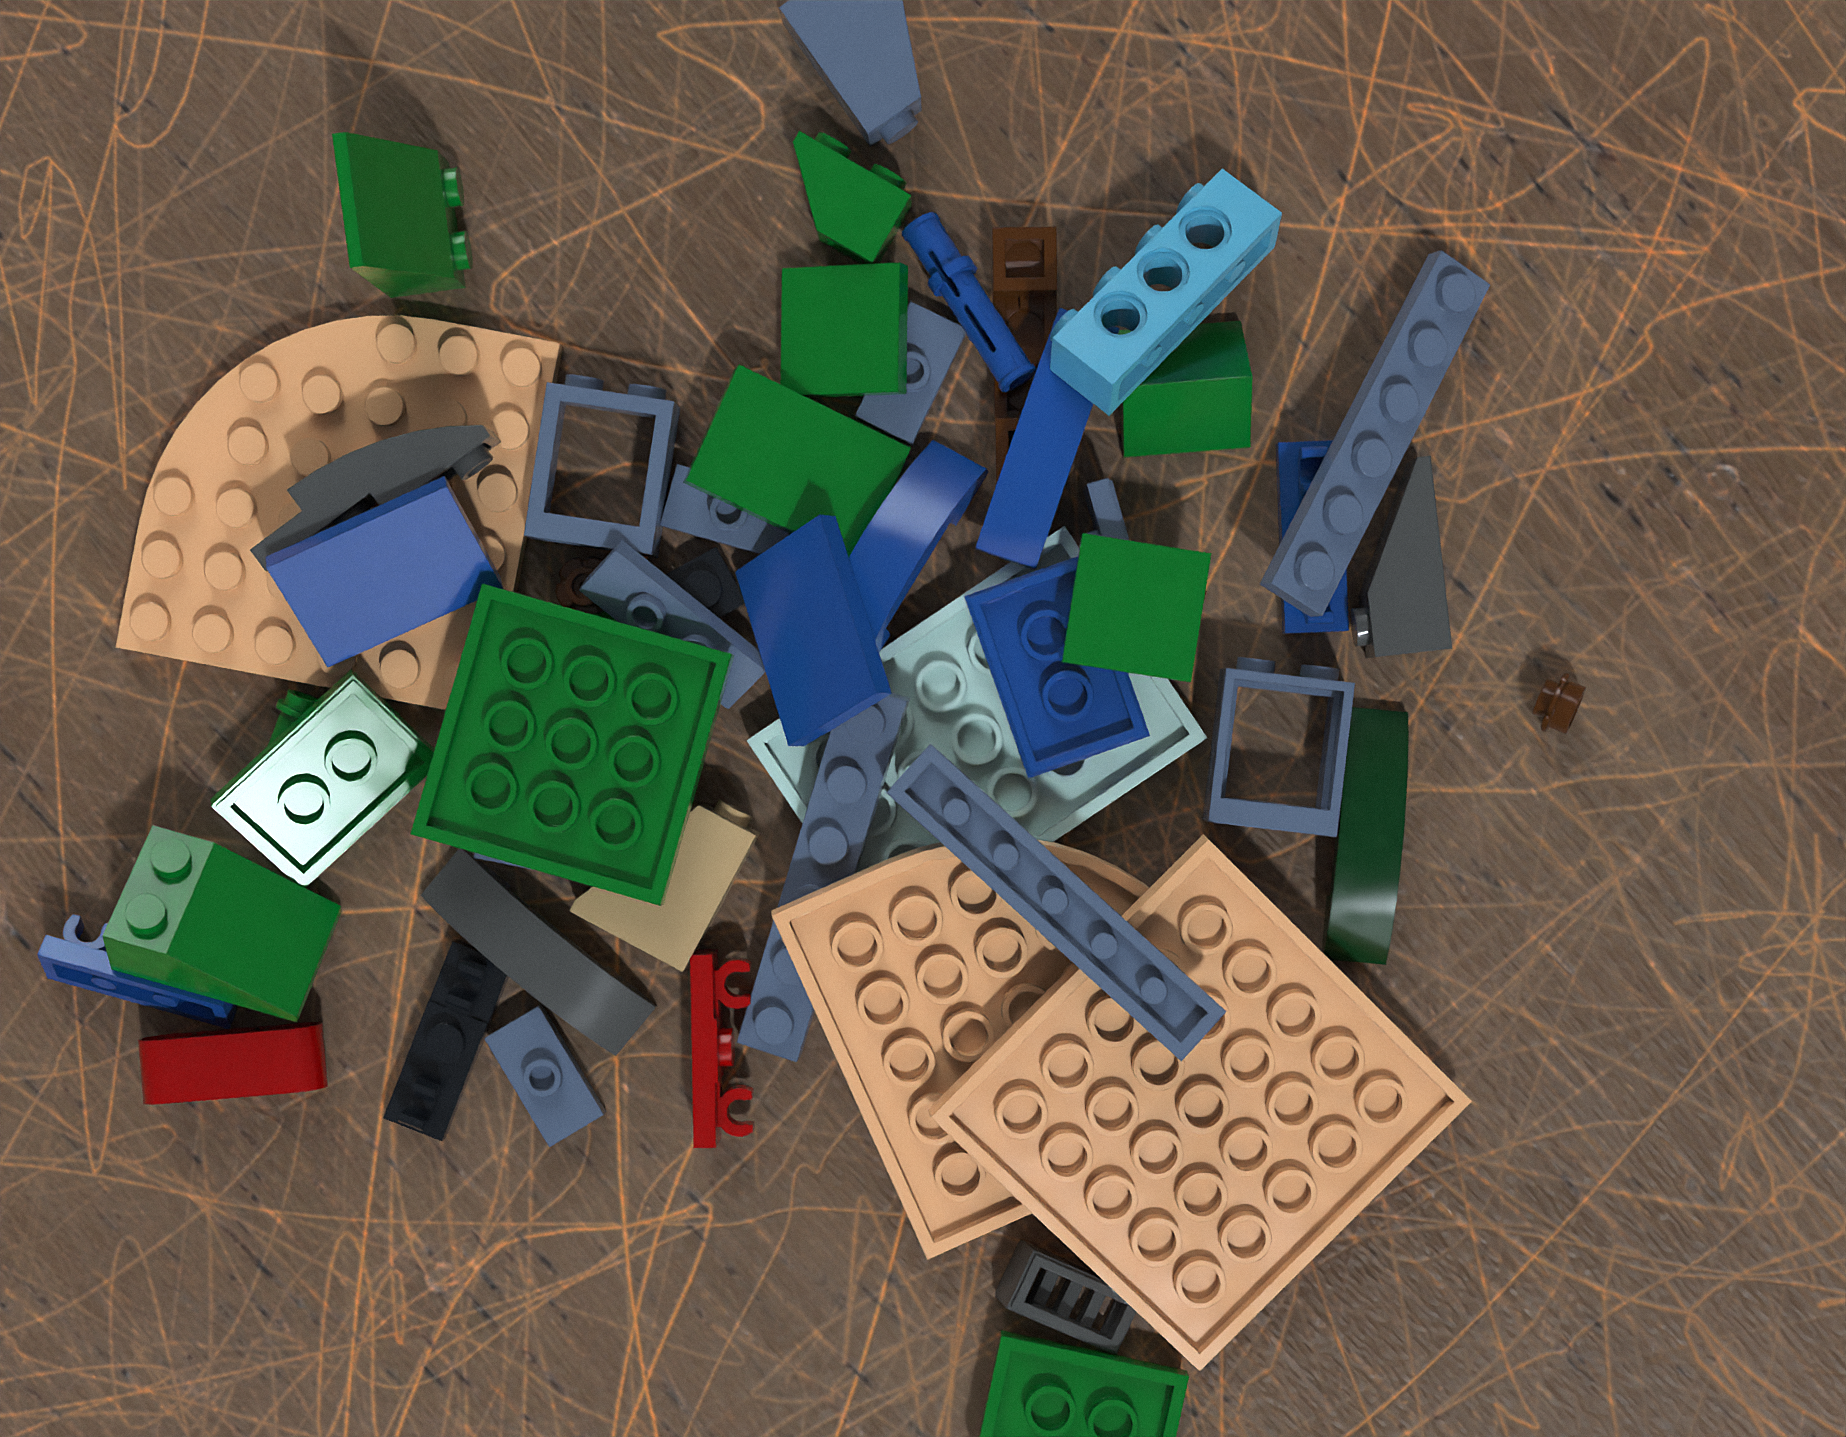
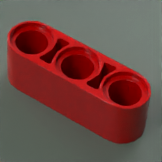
M301 1022L172 1033L144 1037L138 1040L143 1104L147 1105L289 1094L328 1087L322 1022Z

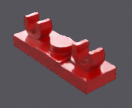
M698 949L690 958L693 1148H716L722 1138V1129L729 1135L736 1137L747 1136L753 1133L755 1129V1121H737L729 1112L731 1102L735 1100H752L754 1088L747 1085H735L727 1089L722 1095L724 1066H734L735 1040L734 1029L723 1028L721 1002L725 1006L734 1009L744 1008L751 1004V994L738 995L728 989L727 977L733 972H749L752 969V962L744 958H733L726 961L719 968L718 949Z

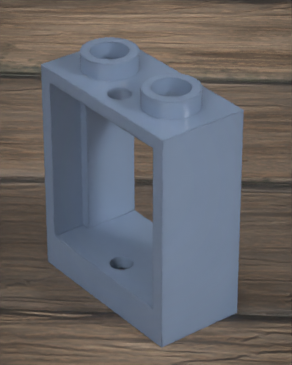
M567 374L564 385L547 382L524 536L535 540L612 551L623 540L642 556L658 558L663 529L660 523L667 501L680 407L674 401L665 400L667 390L653 386L629 384L628 393L622 394L602 391L604 381L587 376ZM566 405L655 418L639 526L550 513Z
M1237 657L1236 669L1222 668L1219 673L1202 820L1212 823L1337 837L1355 683L1338 681L1339 669L1301 665L1300 676L1274 674L1276 661ZM1238 687L1328 697L1315 807L1225 797Z

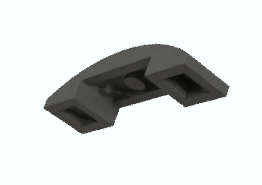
M459 848L421 894L424 900L462 937L524 990L575 1029L616 1056L657 1005L611 967L604 968L509 889L511 887L510 884L481 860L474 858L470 851Z

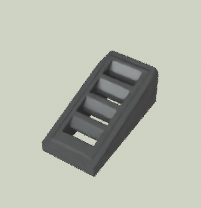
M1022 1239L1018 1242L995 1292V1297L1007 1309L1117 1355L1136 1314V1311L1096 1273ZM1040 1267H1041L1042 1270H1041V1272H1040V1274H1039V1276H1038V1278H1037V1280H1036V1282H1035V1284H1034V1286H1033V1288H1032V1290H1031V1293H1030L1029 1297H1027V1294H1028V1292H1029V1290H1030V1288H1031V1286H1032V1284H1033V1282H1034V1279H1035V1277H1036V1275H1037V1273H1038V1271H1039V1269H1040ZM1062 1276L1066 1280L1053 1308L1046 1306V1303L1058 1277ZM1083 1286L1090 1290L1077 1318L1073 1319L1069 1316ZM1108 1296L1113 1298L1114 1301L1099 1331L1092 1328V1325L1105 1297Z

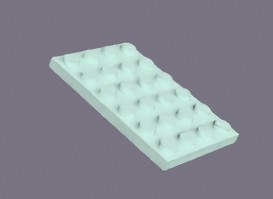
M1065 526L1047 537L1036 570L1014 562L1008 563L881 649L879 654L891 692L908 697L910 700L857 872L913 849L940 842L886 793L929 744L939 750L1037 840L1054 842L1207 739V736L1168 679L1128 673L1150 736L1028 779L964 596L1077 557L1079 547ZM779 718L746 741L803 824L830 731L804 747L788 746Z

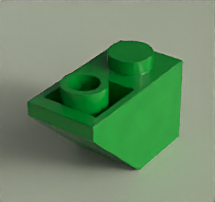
M799 131L793 144L819 241L859 264L880 263L912 208L911 195L903 191L907 184L906 181L881 165L874 164L869 171L849 160L848 157L852 151L837 139L823 132H818L815 139Z

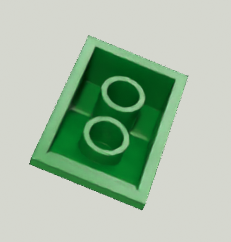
M349 132L333 133V146L350 268L390 298L466 288L463 270L472 269L473 259L468 233L466 230L458 231L455 207L464 206V190L458 167L450 168L449 162L435 149Z
M152 825L102 937L111 970L298 1022L342 909L340 905L214 842Z

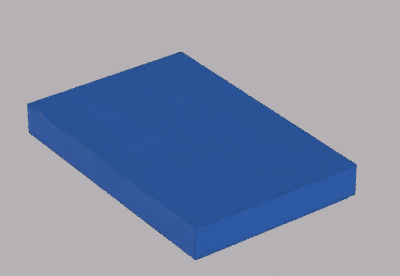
M445 476L266 556L268 572L327 667H331L477 601L482 584L503 589L502 580Z
M818 515L735 571L788 746L804 747L892 694L836 516Z
M1078 556L964 596L1028 779L1150 736L1128 673L1061 662Z

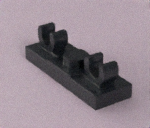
M457 939L452 941L383 1117L386 1120L439 1141H443L448 1134L509 978L474 946Z

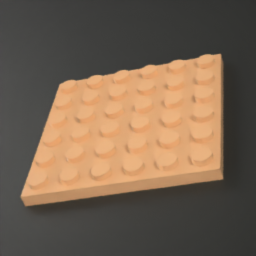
M1204 834L1122 915L1126 921L1226 1010V1013L1182 1062L1073 964L928 1109L930 1117L1199 1371L1472 1102Z

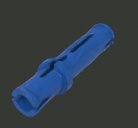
M936 212L923 214L913 220L902 231V237L905 241H908L929 274L930 278L927 285L935 296H943L966 332L967 337L973 343L998 382L1000 390L1002 392H1009L1023 385L1034 376L1037 369L1034 364H1031L1007 327L1003 317L998 313L974 274L977 271V266L969 255H961L941 224Z

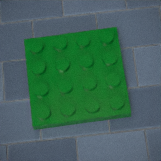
M482 584L410 834L655 905H664L735 655Z

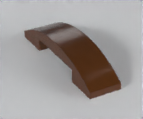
M1056 226L992 227L993 305L1003 317L1007 327L1031 364H1034L1037 369L1057 315ZM1034 376L1023 385L1009 392H1002L994 378L996 484Z

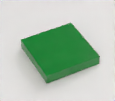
M898 262L782 268L780 384L805 397L906 394L908 266Z
M1082 533L1061 662L1191 682L1212 553Z

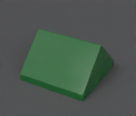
M1241 321L1199 324L1119 405L1123 458L1248 449L1251 447L1253 376ZM1127 329V330H1119V333H1118V334H1119V335L1127 334V333H1130L1131 331L1128 330V329Z

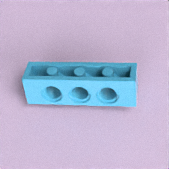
M1221 169L1205 186L1201 183L1195 184L1180 201L1176 215L1164 227L1157 224L1150 228L1137 245L1135 256L1122 269L1115 266L1108 270L1093 291V298L1079 312L1071 309L1056 323L1050 335V340L1052 341L1050 370L1110 416L1274 249L1282 212L1224 169ZM1206 243L1211 245L1213 248L1201 249L1193 246L1192 244ZM1163 284L1169 286L1172 290L1157 291L1149 286ZM1121 326L1131 332L1119 335L1109 332L1107 328Z

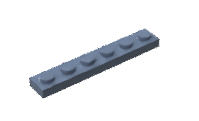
M1440 250L1428 254L1260 582L1261 586L1310 617L1323 616L1490 287L1488 282L1444 251Z
M892 693L830 731L778 907L857 873L910 698ZM773 920L751 993V1004L747 1006L737 1043L797 1062L801 1057L815 1010Z
M929 744L886 792L1181 1062L1226 1013L1223 1007L933 745Z

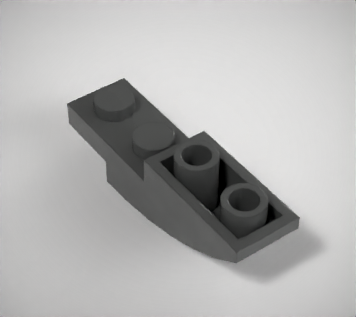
M483 425L446 426L391 437L350 452L317 469L287 489L302 511L250 549V551L264 570L268 571L266 568V556L370 510V507L376 503L379 505L384 504L443 476L446 477L447 481L457 474L462 480L472 477L493 460V456L489 451L501 441L493 431Z

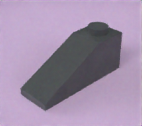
M1431 456L1417 457L1406 464L1358 595L1360 608H1352L1350 612L1353 642L1356 647L1364 646L1365 658L1452 649Z

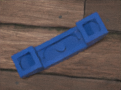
M1059 307L1051 332L1060 318L1069 310ZM1112 326L1107 328V330L1118 334L1120 328ZM1051 332L1028 392L975 547L976 550L1034 570L1037 568L1093 407L1092 402L1050 370Z
M934 440L919 454L893 487L849 556L879 653L890 636L887 630L888 624L950 523L955 526L958 524L989 473L985 467Z

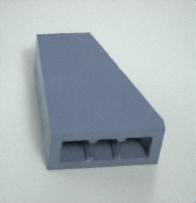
M789 0L779 7L783 25L870 147L882 138L887 144L894 143L918 124L915 115L922 111L921 94L903 0Z

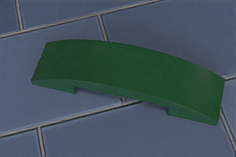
M1352 707L1337 837H1335L1330 896L1326 895L1322 953L1330 960L1386 965L1397 903L1404 839L1408 778V712Z

